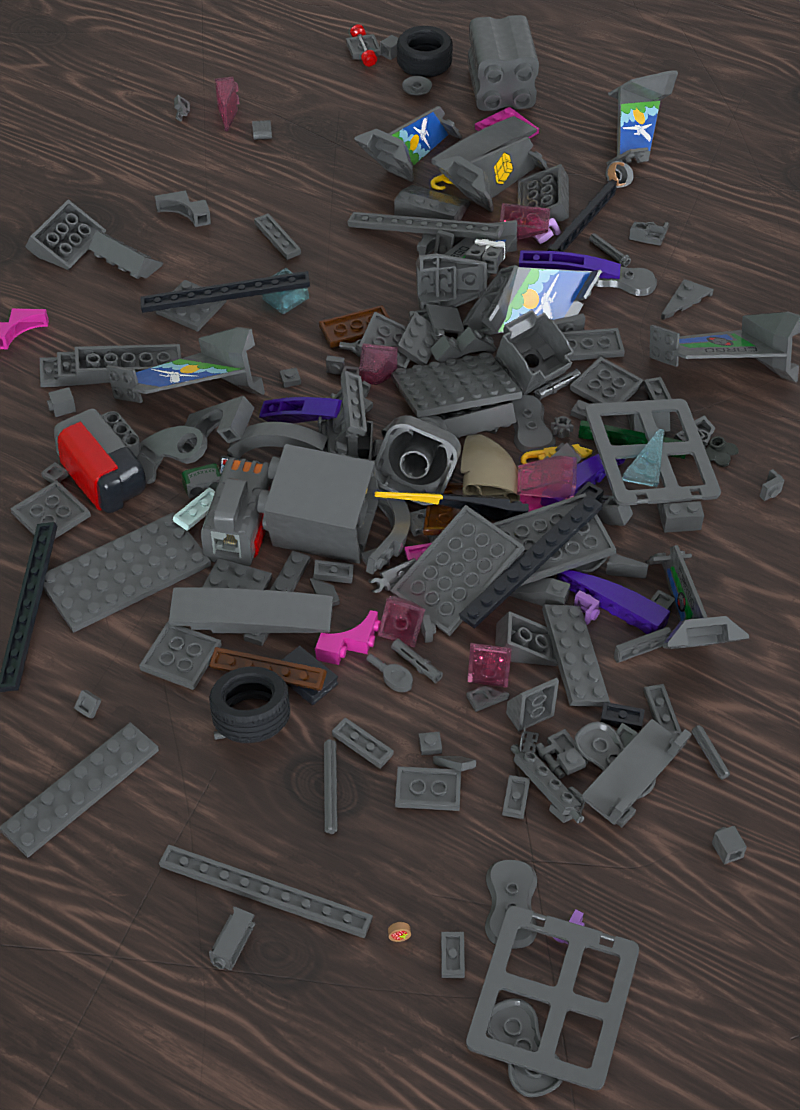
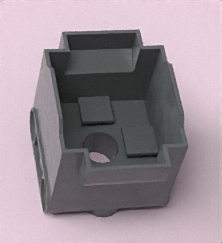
M530 310L505 324L503 329L504 335L495 356V361L501 365L521 389L522 395H527L545 386L547 382L564 374L571 367V358L574 351L569 346L567 338L555 322L548 318L545 312L537 316L533 310ZM526 361L533 362L536 365V367H528Z

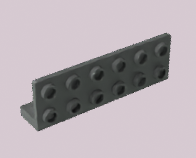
M651 719L589 786L581 798L615 825L680 752L692 734L685 729L680 735L676 733L673 736L655 720Z

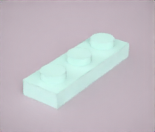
M210 487L176 513L173 521L188 531L207 515L215 491Z

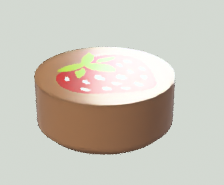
M404 922L392 924L388 928L389 939L394 942H401L410 938L411 930L409 924Z

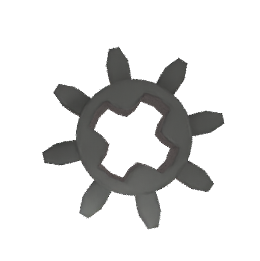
M565 416L555 418V422H551L553 435H556L558 438L569 437L570 432H573L574 425L571 424V419Z

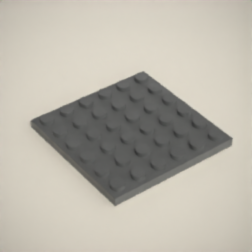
M481 353L478 356H464L462 359H447L443 363L431 362L429 365L424 366L414 365L412 368L407 369L398 368L390 372L391 379L417 418L522 398L521 389L501 365L495 361L491 353Z

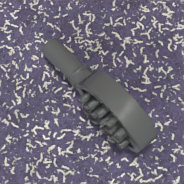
M373 654L367 656L366 660L383 672V680L388 687L398 692L411 690L413 678L406 668L398 664L386 665V663H383Z

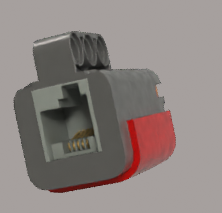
M236 457L226 461L201 530L203 555L207 556L210 561L216 562L220 558L250 566L253 558L258 556L266 530L262 526L264 513L258 512L257 505L261 491H270L273 480L268 477L269 463L264 462L262 464L258 460L250 462L245 458L238 460Z

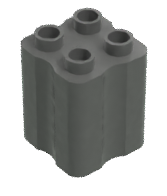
M523 15L507 16L502 19L491 17L472 19L469 24L471 47L468 51L467 62L478 109L493 111L504 107L527 109L534 106L537 95L535 79L539 71V61L528 19Z

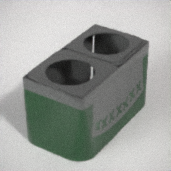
M215 463L188 469L181 474L182 483L189 499L198 497L209 487L216 491L221 477L219 466Z

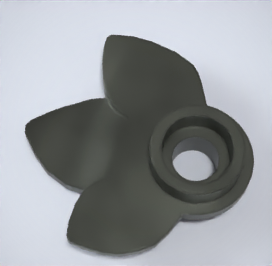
M720 436L713 437L708 444L709 447L705 449L709 461H714L721 467L729 465L730 455L739 453L735 444L727 443Z

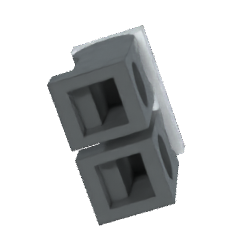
M476 239L475 244L465 254V259L486 262L487 273L497 274L498 266L505 259V242Z

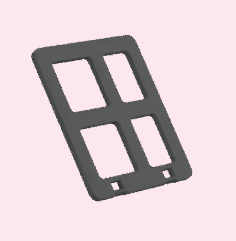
M664 399L593 403L586 406L585 414L613 497L618 505L629 506L644 503L656 504L719 498L721 489L688 403L685 400ZM676 412L687 441L663 442L652 413ZM638 415L648 444L612 446L601 416ZM691 454L694 457L704 485L679 486L668 456ZM652 457L656 463L664 488L627 490L616 459ZM699 491L700 495H691V492ZM645 495L646 499H637V496Z
M518 906L508 908L466 1038L467 1048L472 1052L591 1090L602 1089L605 1084L639 954L638 944L629 939L602 933V931L552 916L538 914ZM532 918L545 921L544 927L531 924ZM525 928L568 942V948L556 986L552 987L506 972L518 929ZM600 939L614 942L613 947L599 944ZM586 948L608 953L620 959L610 999L606 1003L573 992L583 952ZM505 990L549 1004V1014L539 1049L536 1052L486 1036L499 991ZM568 1011L601 1020L603 1023L592 1066L588 1069L555 1058V1051Z

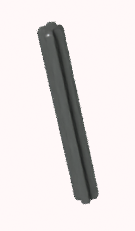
M328 739L324 742L325 832L334 834V832H337L336 741Z

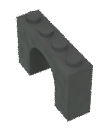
M243 395L189 414L184 426L199 429L206 438L219 426L217 432L227 443L242 439L254 407ZM191 438L186 441L182 452L188 453L192 451L197 444V438Z

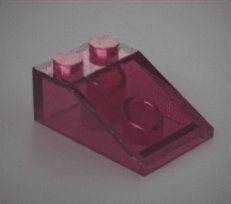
M233 76L215 79L217 106L225 131L229 130L238 111L239 96L236 95V92L239 90Z
M502 203L500 222L517 220V240L547 233L550 209Z
M554 456L518 466L517 495L560 499L574 497L577 484V457Z
M470 643L468 682L508 687L512 648Z

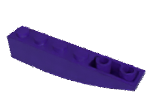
M521 250L519 267L576 271L601 270L600 278L620 279L621 264L588 255L557 251Z
M289 397L266 400L263 402L259 418L267 422L292 424L317 421L319 416L322 417V420L337 418L341 410L342 400L318 397Z
M597 454L584 460L557 478L542 491L540 504L548 506L572 498L588 482L594 485L597 482H601L606 473L600 455ZM626 458L616 459L617 465L623 464Z
M572 570L557 574V580L570 583V591L577 594L580 590L600 601L599 607L608 611L611 615L619 617L629 625L642 630L645 634L661 630L668 623L669 610L619 584Z

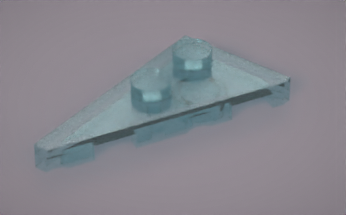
M659 429L625 471L622 476L623 481L654 487L658 486L664 429Z

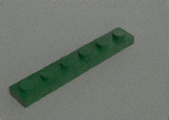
M581 420L578 437L594 441L588 421ZM604 425L610 444L618 446L648 444L643 432ZM660 436L661 440L665 443L685 442L682 440ZM671 455V457H676V458H681V459H685V456H686V455Z

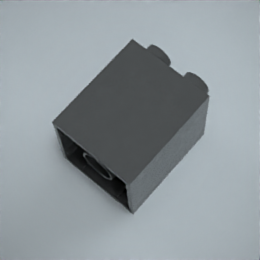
M285 444L281 458L273 456L271 459L268 477L273 480L270 491H261L257 505L258 512L264 513L262 526L264 530L269 531L272 546L361 564V553H364L380 499L375 497V492H379L375 462Z

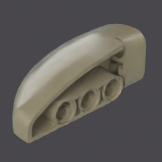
M467 435L461 460V473L464 474L463 494L505 496L510 499V503L519 501L522 485L518 469L512 457L501 445L484 435Z

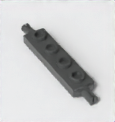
M518 744L512 745L510 750L515 754L513 761L562 815L572 816L578 824L584 820V816L579 812L581 803L535 753L520 752Z

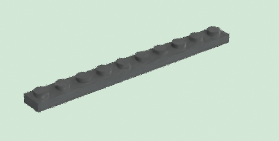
M353 212L347 221L349 227L431 235H437L439 230H443L458 237L499 240L504 231L503 224Z
M172 845L167 846L159 862L160 867L364 939L373 920V915Z

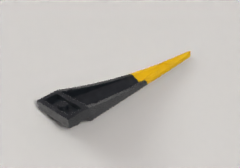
M375 492V497L420 501L460 510L466 505L479 515L497 521L529 511V504H524L521 501L510 503V499L505 496Z

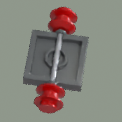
M354 25L350 30L352 37L346 38V44L353 59H362L365 66H373L377 62L376 56L381 55V49L374 34L366 35L362 25Z

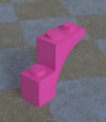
M12 308L9 322H0V349H8L10 343L19 334L29 329L48 327L49 321L46 309Z
M370 610L365 620L349 631L335 634L321 633L315 648L316 659L339 665L341 658H345L347 650L368 654L369 648L373 647L375 643V631L378 632L381 621L378 620V612Z

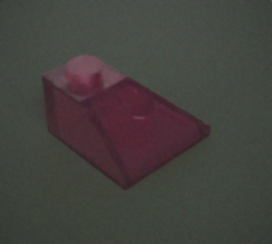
M363 343L359 376H361L362 382L365 381L371 385H378L390 379L391 373L398 366V348Z
M396 596L388 597L377 636L393 641L400 639L406 645L415 647L425 608Z

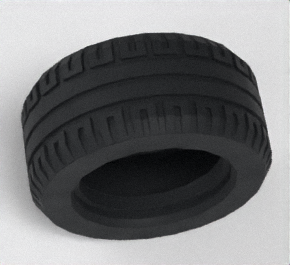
M416 26L407 29L398 38L397 62L406 73L412 76L434 77L444 73L451 66L453 43L450 36L444 30L433 26Z
M248 666L232 670L217 680L210 691L209 701L213 725L221 735L232 741L256 743L267 740L276 735L289 720L290 702L287 685L278 674L267 668ZM248 699L268 701L267 704L260 708L252 710L232 708L233 705Z

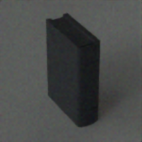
M298 646L282 659V661L321 668L327 671L322 691L287 684L311 705L316 704L338 685V676L301 646Z

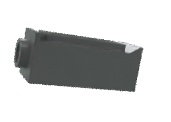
M235 906L233 907L234 914H230L212 951H209L210 961L215 967L232 970L255 927V922H252L254 914Z

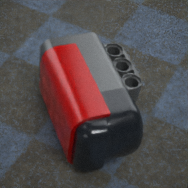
M89 409L61 421L55 426L56 452L60 458L61 465L68 471V474L98 510H103L106 513L116 512L124 507L125 501L140 495L145 490L146 475L140 461L137 459V456L140 454L139 437L119 413L110 411L101 415L96 409Z

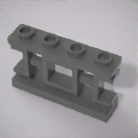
M344 371L341 375L342 388L337 394L332 393L330 395L332 399L342 400L340 413L337 418L325 419L328 452L346 456L348 437L357 439L358 435L364 436L367 432L361 376Z

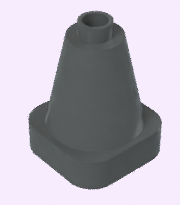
M404 415L396 418L391 423L375 460L378 485L390 492L443 494L461 453L459 440L454 434L448 432L446 423L437 415L420 418ZM414 501L421 505H432V503Z

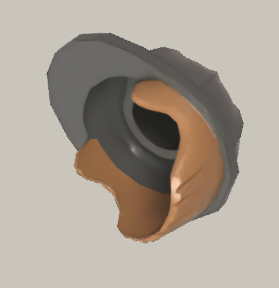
M621 161L611 162L605 173L607 182L611 179L617 181L616 188L628 186L633 181L634 176L631 167Z

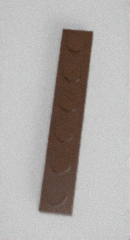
M215 647L209 665L211 668L228 672L248 666L267 668L278 674L286 684L322 691L327 671L321 668Z

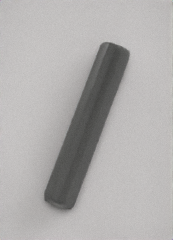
M697 725L691 732L717 776L723 780L730 775V772L703 727Z

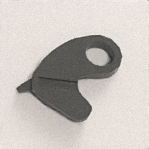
M176 426L154 433L140 442V454L137 456V459L144 469L146 484L155 482L156 471L163 457H170L185 464L196 462L201 458L207 449V438L204 433L194 427ZM191 438H197V444L194 449L188 453H182L185 442Z

